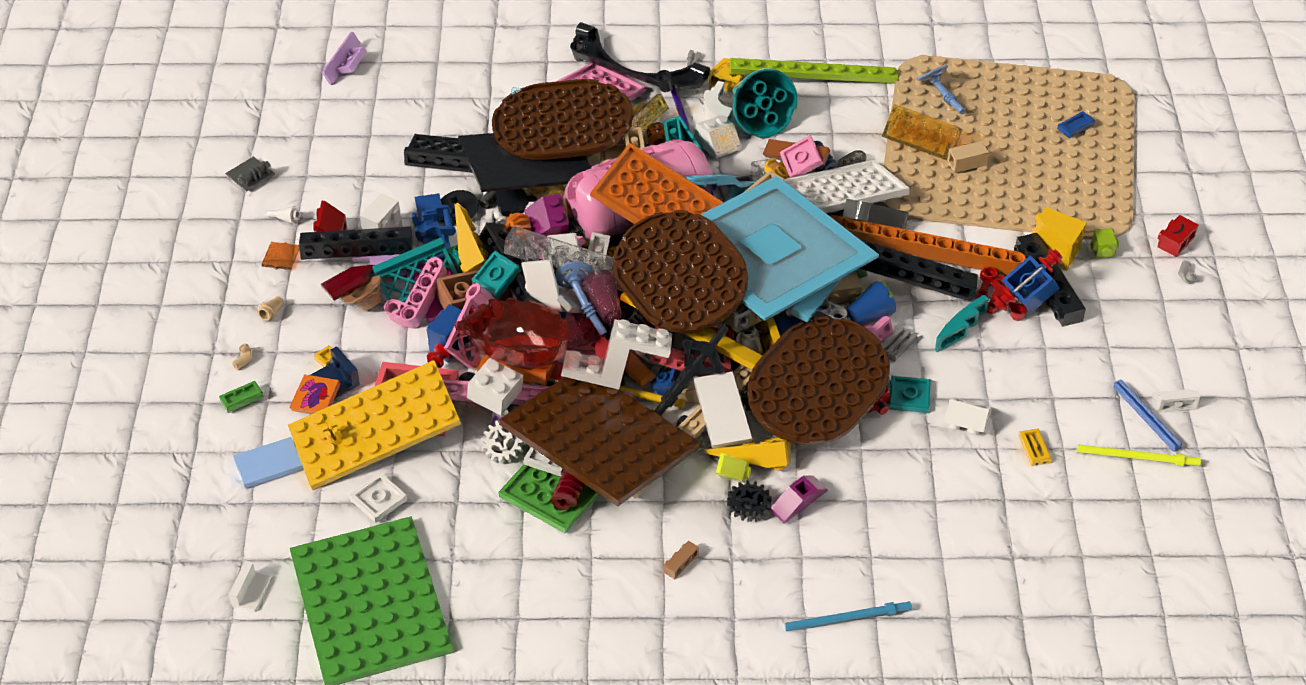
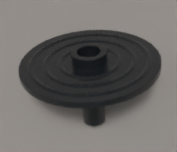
M456 190L441 198L442 205L451 206L453 226H456V203H459L467 210L471 219L478 211V200L469 191Z

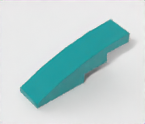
M985 295L969 303L944 326L936 339V352L967 337L968 329L977 325L978 317L987 312L989 299Z

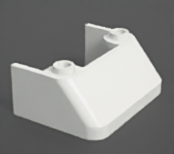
M576 233L548 235L547 239L551 251L548 260L521 263L526 281V291L530 296L556 312L566 311L557 301L560 295H576L574 289H567L557 285L553 266L559 268L568 262H583ZM572 269L565 271L562 275L566 276Z

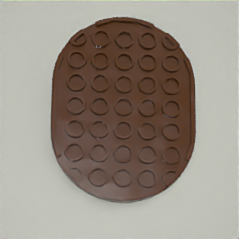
M594 79L538 83L523 87L519 92L509 94L502 100L501 105L493 113L492 130L497 143L507 152L520 158L549 160L586 156L609 149L623 139L631 127L633 112L628 97L620 92L619 88L609 83H600L599 80Z
M674 210V212H659L650 215L628 229L614 251L613 272L619 287L641 315L660 329L676 333H692L716 326L734 313L743 301L747 291L748 271L742 255L711 220L700 214L696 215L684 210Z
M828 316L815 317L808 322L801 321L784 332L755 364L748 382L747 395L749 406L757 421L767 431L780 439L801 445H819L835 441L848 434L883 395L889 380V358L880 340L871 331L856 322L844 318H829Z

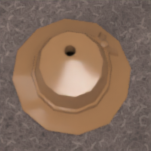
M380 276L369 278L366 284L342 297L345 304L354 303L362 310L373 308L381 301L380 283L382 279Z

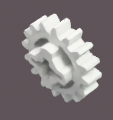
M495 421V427L489 425L490 431H484L487 437L481 439L486 444L482 446V449L486 452L485 455L494 462L499 460L501 464H504L506 459L511 463V457L519 458L516 453L523 452L520 446L526 443L512 433H506V429L500 426L498 421Z

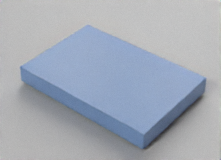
M292 437L233 455L245 489L304 470Z

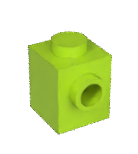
M1112 228L1095 229L1090 246L1096 258L1114 257L1116 249L1119 248L1118 238H1115Z

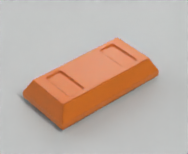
M632 352L628 354L624 371L641 388L656 378V375Z

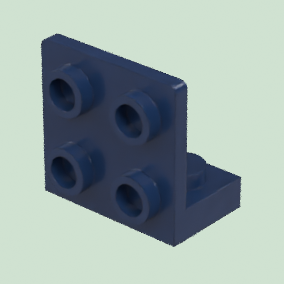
M337 346L330 349L331 364L310 374L311 376L339 380L341 384L335 398L360 385L357 368Z

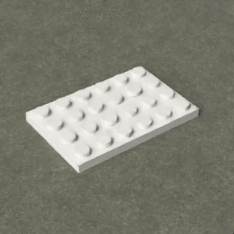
M875 160L784 179L788 185L825 213H836L839 210H843L846 199L868 203L884 202L887 199L901 198L902 196L909 195L910 189Z

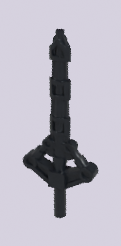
M723 324L709 343L707 341L690 339L683 340L684 366L686 368L676 378L670 390H667L660 398L661 402L656 409H652V411L662 417V414L668 407L673 406L680 393L689 386L695 376L701 377L704 374H721L724 368L715 347L729 330L728 327ZM691 349L701 351L696 358L690 356ZM708 357L712 366L706 369L703 363Z

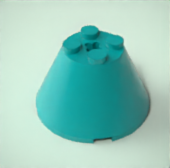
M765 68L757 70L741 80L732 90L735 119L741 129L753 136L762 138L778 134L791 122L794 109L797 108V91L794 83L786 74L776 69Z

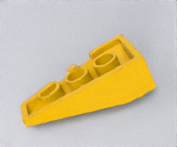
M456 203L458 253L462 263L460 268L465 273L480 269L490 255L483 247L484 245L478 233L474 232L477 229L467 210L459 203Z
M778 437L766 438L760 441L759 444L752 440V442L743 443L740 446L732 445L715 449L709 446L705 449V453L719 457L723 453L745 460L749 464L766 468L773 467V470H783L785 466L791 463V442Z

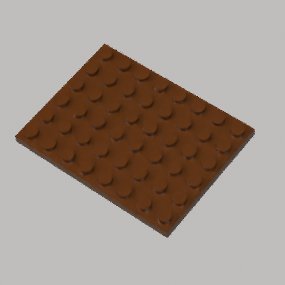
M568 377L562 378L499 420V425L617 507L698 450L701 443L620 389Z

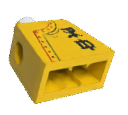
M723 58L710 70L709 85L715 87L717 82L721 81L724 82V90L732 92L734 86L743 80L745 75L730 74V59Z

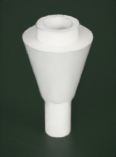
M296 206L279 210H267V217H277L278 219L295 224L300 219V211Z

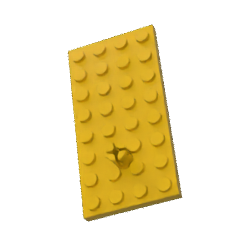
M433 360L290 423L288 427L309 485L314 490L461 425V421L438 367Z

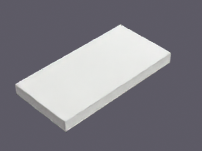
M733 371L694 378V385L712 449L752 442V436Z

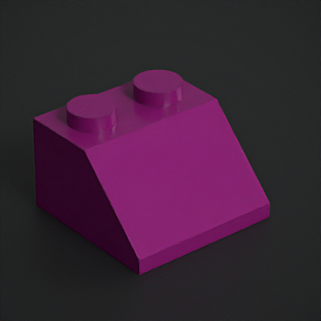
M561 194L544 196L524 210L528 219H530V226H532V234H530L532 242L548 240V235L568 234L569 223Z

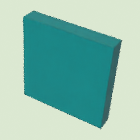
M494 251L472 278V281L479 283L499 299L522 269L517 264Z
M892 376L889 409L929 413L931 379Z

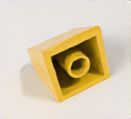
M1045 207L1042 213H1038L1035 218L1037 225L1033 233H1038L1048 250L1054 251L1056 249L1062 255L1061 261L1063 263L1059 266L1067 271L1081 249L1087 222Z

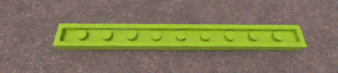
M730 58L729 62L730 74L749 75L760 69L771 68L779 70L791 78L895 83V81H898L896 67Z

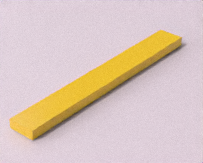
M623 292L620 300L636 308ZM709 328L683 334L697 341H707L709 343L717 331ZM725 335L715 347L717 352L751 370L762 357L759 353Z

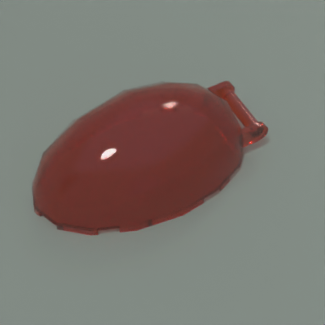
M497 298L489 299L488 305L480 304L477 310L462 321H457L454 324L456 330L467 335L470 342L484 356L505 366L526 370L556 363L564 356L571 335L567 320H563L556 310L535 301H517V298H507V301H498Z

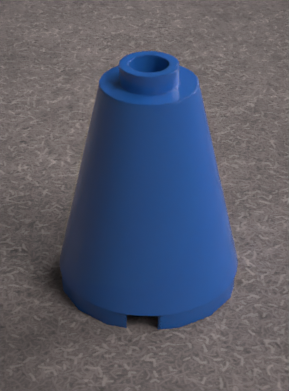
M874 282L846 308L847 319L864 325L880 320L884 316L890 317L896 312L894 297L890 298L888 295L889 289L883 283Z

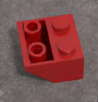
M321 200L320 208H317L316 211L317 221L313 223L314 232L347 230L346 215L328 202Z

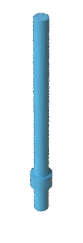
M910 601L896 604L889 602L884 603V606L784 623L786 631L883 614L890 616L895 615L896 612L912 610V605Z

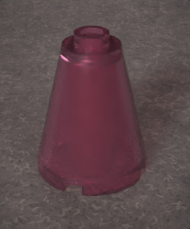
M600 270L601 273L598 274L592 272L581 280V288L588 302H591V306H594L593 310H596V313L606 323L613 324L615 319L620 320L622 316L615 278L607 270Z

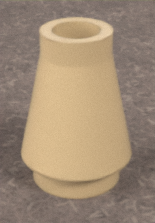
M276 296L274 299L261 304L257 311L259 317L264 321L272 320L284 305V300Z

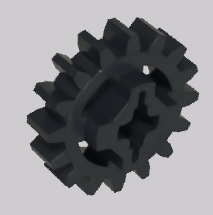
M746 480L744 485L738 482V487L732 486V491H728L727 506H729V512H734L735 518L740 515L742 521L745 518H749V521L752 522L753 517L760 520V516H766L767 510L771 508L772 496H769V489L764 490L763 484L757 486V481L750 484L749 480Z

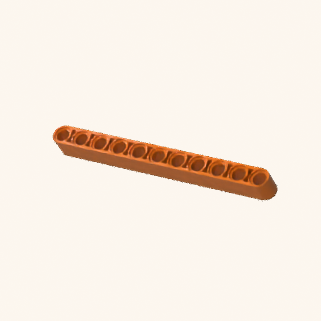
M830 216L860 240L910 255H917V257L980 270H983L985 267H993L997 270V273L1006 275L1026 259L1025 255L1018 251L841 216Z

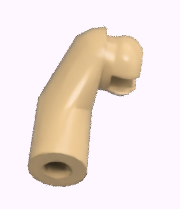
M246 343L239 347L241 351L240 357L232 362L236 370H239L252 360V348Z

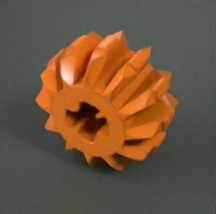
M510 214L505 223L516 244L526 243L530 240V234H532L530 219H528L527 214Z

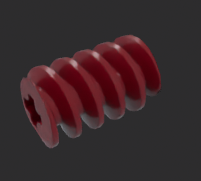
M563 470L562 476L551 497L552 504L560 510H568L570 507H575L585 484Z

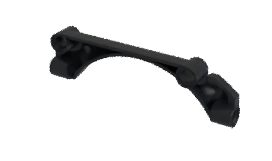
M583 22L577 25L576 36L570 45L576 61L581 62L585 60L657 86L662 92H669L674 87L680 91L700 88L710 75V67L696 62L671 72L661 70L658 73H645L628 69L615 62L605 52L600 42L598 29Z

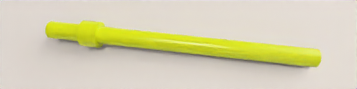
M1080 444L1077 446V452L1168 462L1175 463L1177 466H1184V464L1201 465V458L1187 457L1185 454L1176 453V455Z

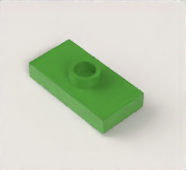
M252 381L219 396L227 413L264 398L263 392L256 381Z

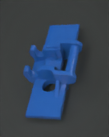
M439 193L415 197L418 217L415 212L411 214L415 226L414 232L417 240L423 242L424 245L434 239L442 238L445 248H450L448 236L456 233V228L453 226L451 218V206L442 205ZM445 220L446 226H440L438 221ZM443 253L436 256L441 260L445 259Z

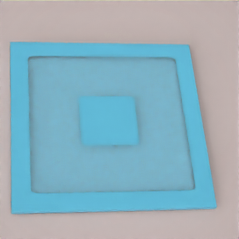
M778 176L701 214L711 220L742 255L748 271V287L742 302L764 321L879 257L878 253Z

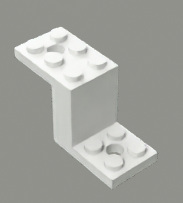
M615 319L605 359L566 350L561 376L619 389L629 350L632 349L669 358L672 333L665 329H654L644 324L637 325L627 320Z

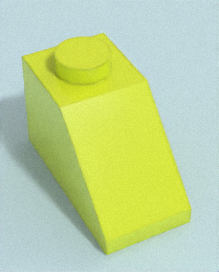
M721 453L716 474L724 479L745 483V480L750 477L751 467H749V463L745 460Z

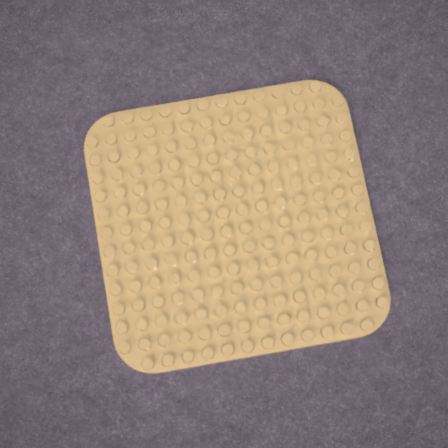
M920 55L906 60L899 66L897 70L898 81H895L890 119L894 115L904 116L905 113H912L913 118L904 122L902 119H894L893 127H890L889 123L884 168L910 189L909 195L884 201L883 203L886 207L909 212L908 219L1033 233L1037 225L1035 223L1037 214L1042 213L1043 209L1047 207L1087 222L1083 239H1092L1095 229L1112 228L1115 238L1128 231L1133 221L1135 98L1132 89L1124 81L1113 74L942 56ZM948 64V68L940 75V82L948 92H951L956 97L957 102L966 112L961 115L953 106H949L930 80L917 81L916 79ZM1082 111L1095 120L1093 126L1071 138L1066 137L1057 130L1058 124ZM982 141L990 152L987 165L954 173L947 162L949 149Z

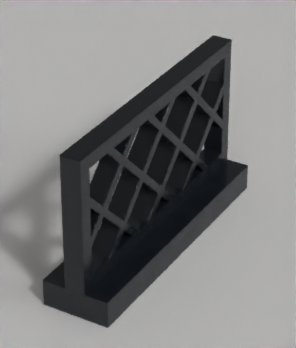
M414 134L409 146L404 149V164L406 166L473 173L464 151H458L462 149L458 138Z

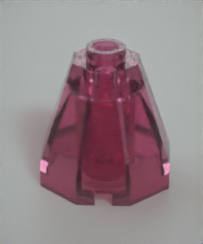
M568 312L562 320L563 325L556 337L553 338V340L564 341L561 351L593 344L600 340V336H597L599 332L590 318L586 317L587 313Z

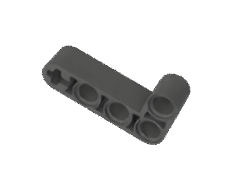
M846 199L843 217L905 229L909 212L868 202Z

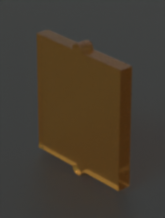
M271 242L262 261V267L275 268V270H291L299 252V245L287 244V242Z

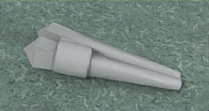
M690 50L687 56V66L692 65L694 62L697 63L702 53L697 51L694 54V50Z

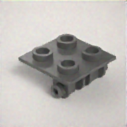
M254 156L225 173L246 192L275 175L269 169L271 165L268 161L260 162Z

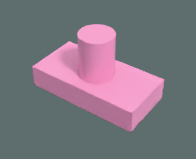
M888 316L882 317L873 326L868 324L862 325L871 331L881 343L893 333L891 317Z

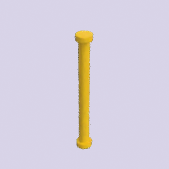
M619 387L623 392H632L633 397L658 403L661 402L660 398L663 396L629 387ZM677 399L673 406L683 410L686 399Z

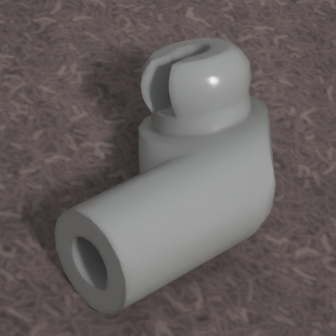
M1185 260L1181 263L1178 275L1185 283L1190 284L1196 280L1197 276L1196 274L1192 275L1193 271H1189L1191 263Z

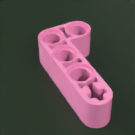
M433 257L427 261L405 303L395 299L385 303L384 310L391 321L412 329L417 328L421 324L436 296L437 278L446 277L447 269L441 259Z

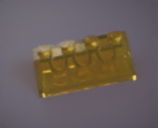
M894 104L881 137L947 160L949 149L956 147L963 129Z

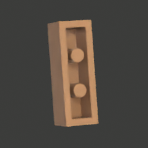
M688 540L680 547L678 552L672 555L670 560L665 562L664 573L675 580L699 555V547Z

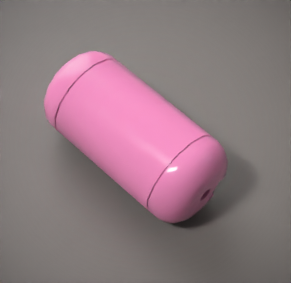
M675 139L641 149L683 177L712 174L706 156L695 143ZM617 158L594 165L591 169L576 174L565 187L564 204L568 219L571 220L577 234L583 236L588 242H590L592 232L608 235L611 238L625 233L634 225L590 196L593 188ZM706 184V186H699L700 188L711 194V184Z

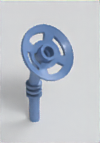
M948 64L916 79L917 81L930 80L949 106H953L961 115L966 112L957 102L956 97L951 92H948L940 82V75L948 68Z
M579 261L563 264L555 273L556 282L564 288L574 289L582 305L581 309L585 310L584 314L587 313L586 317L590 318L599 334L603 335L607 330L596 315V310H593L594 306H591L592 303L588 302L582 290V287L587 286L594 278L592 267L587 263ZM572 269L566 276L562 275L565 271ZM579 269H583V270L587 271L588 274L586 275L584 271L579 270Z

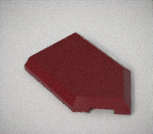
M374 265L350 267L321 283V287L333 300H337L366 284L369 280V274L374 272L372 268Z

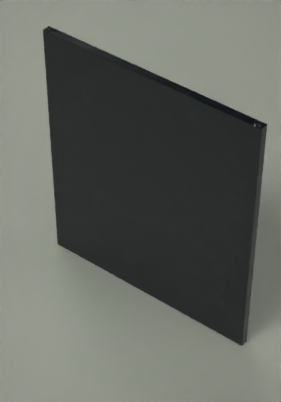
M493 133L458 136L460 145L481 192L568 184L570 179L576 174L591 169L586 156L531 160L520 158L504 150L497 143Z

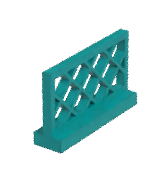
M442 238L372 266L375 276H380L381 279L387 276L395 278L392 286L384 284L381 280L380 286L387 301L391 300L392 291H396L402 294L398 301L405 303L410 292H407L410 283L414 285L416 281L412 280L414 273L421 274L422 270L417 269L420 262L427 263L430 258L436 257L439 254L443 253L445 256L443 263L445 268L452 271L453 275L458 274ZM408 269L412 271L409 279L399 276L401 270ZM398 279L407 282L404 290L395 288Z

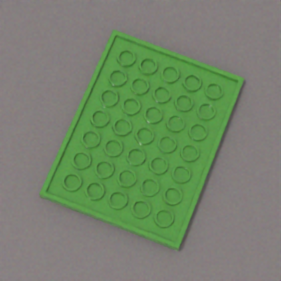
M412 516L290 548L325 685H339L453 653V647Z

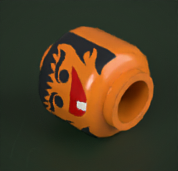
M654 122L646 128L645 133L650 146L666 142L664 123Z

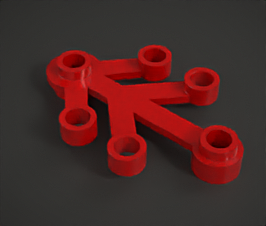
M985 267L980 272V279L983 283L976 294V299L982 295L988 298L987 290L990 284L994 288L990 302H988L987 313L989 314L997 312V307L993 304L995 301L993 297L1003 295L1004 288L1008 290L1006 286L1000 284L1003 283L1002 279L1005 276L998 275L997 270L993 267ZM1012 302L1007 305L1011 310L1010 315L1013 320L1020 321L1025 317L1026 307L1024 305Z

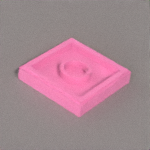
M811 135L780 152L790 178L802 176L823 164Z

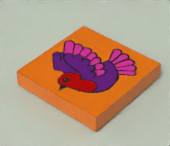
M304 374L289 408L292 411L313 414L332 405L341 383L339 380Z

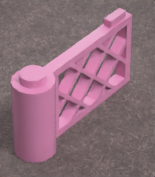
M479 283L471 285L467 290V301L444 347L446 351L469 369L478 366L481 359L479 355L492 330V326L496 319L501 318L505 313V305ZM470 307L474 309L475 317L473 318L469 316ZM481 318L488 320L484 329L482 328ZM476 320L477 331L472 332L470 321ZM463 323H466L467 334L462 335L461 326ZM478 333L479 342L475 345L473 335ZM468 336L470 347L465 348L463 338ZM458 339L460 350L456 351L452 348V345ZM471 350L472 357L470 361L466 358L465 351Z

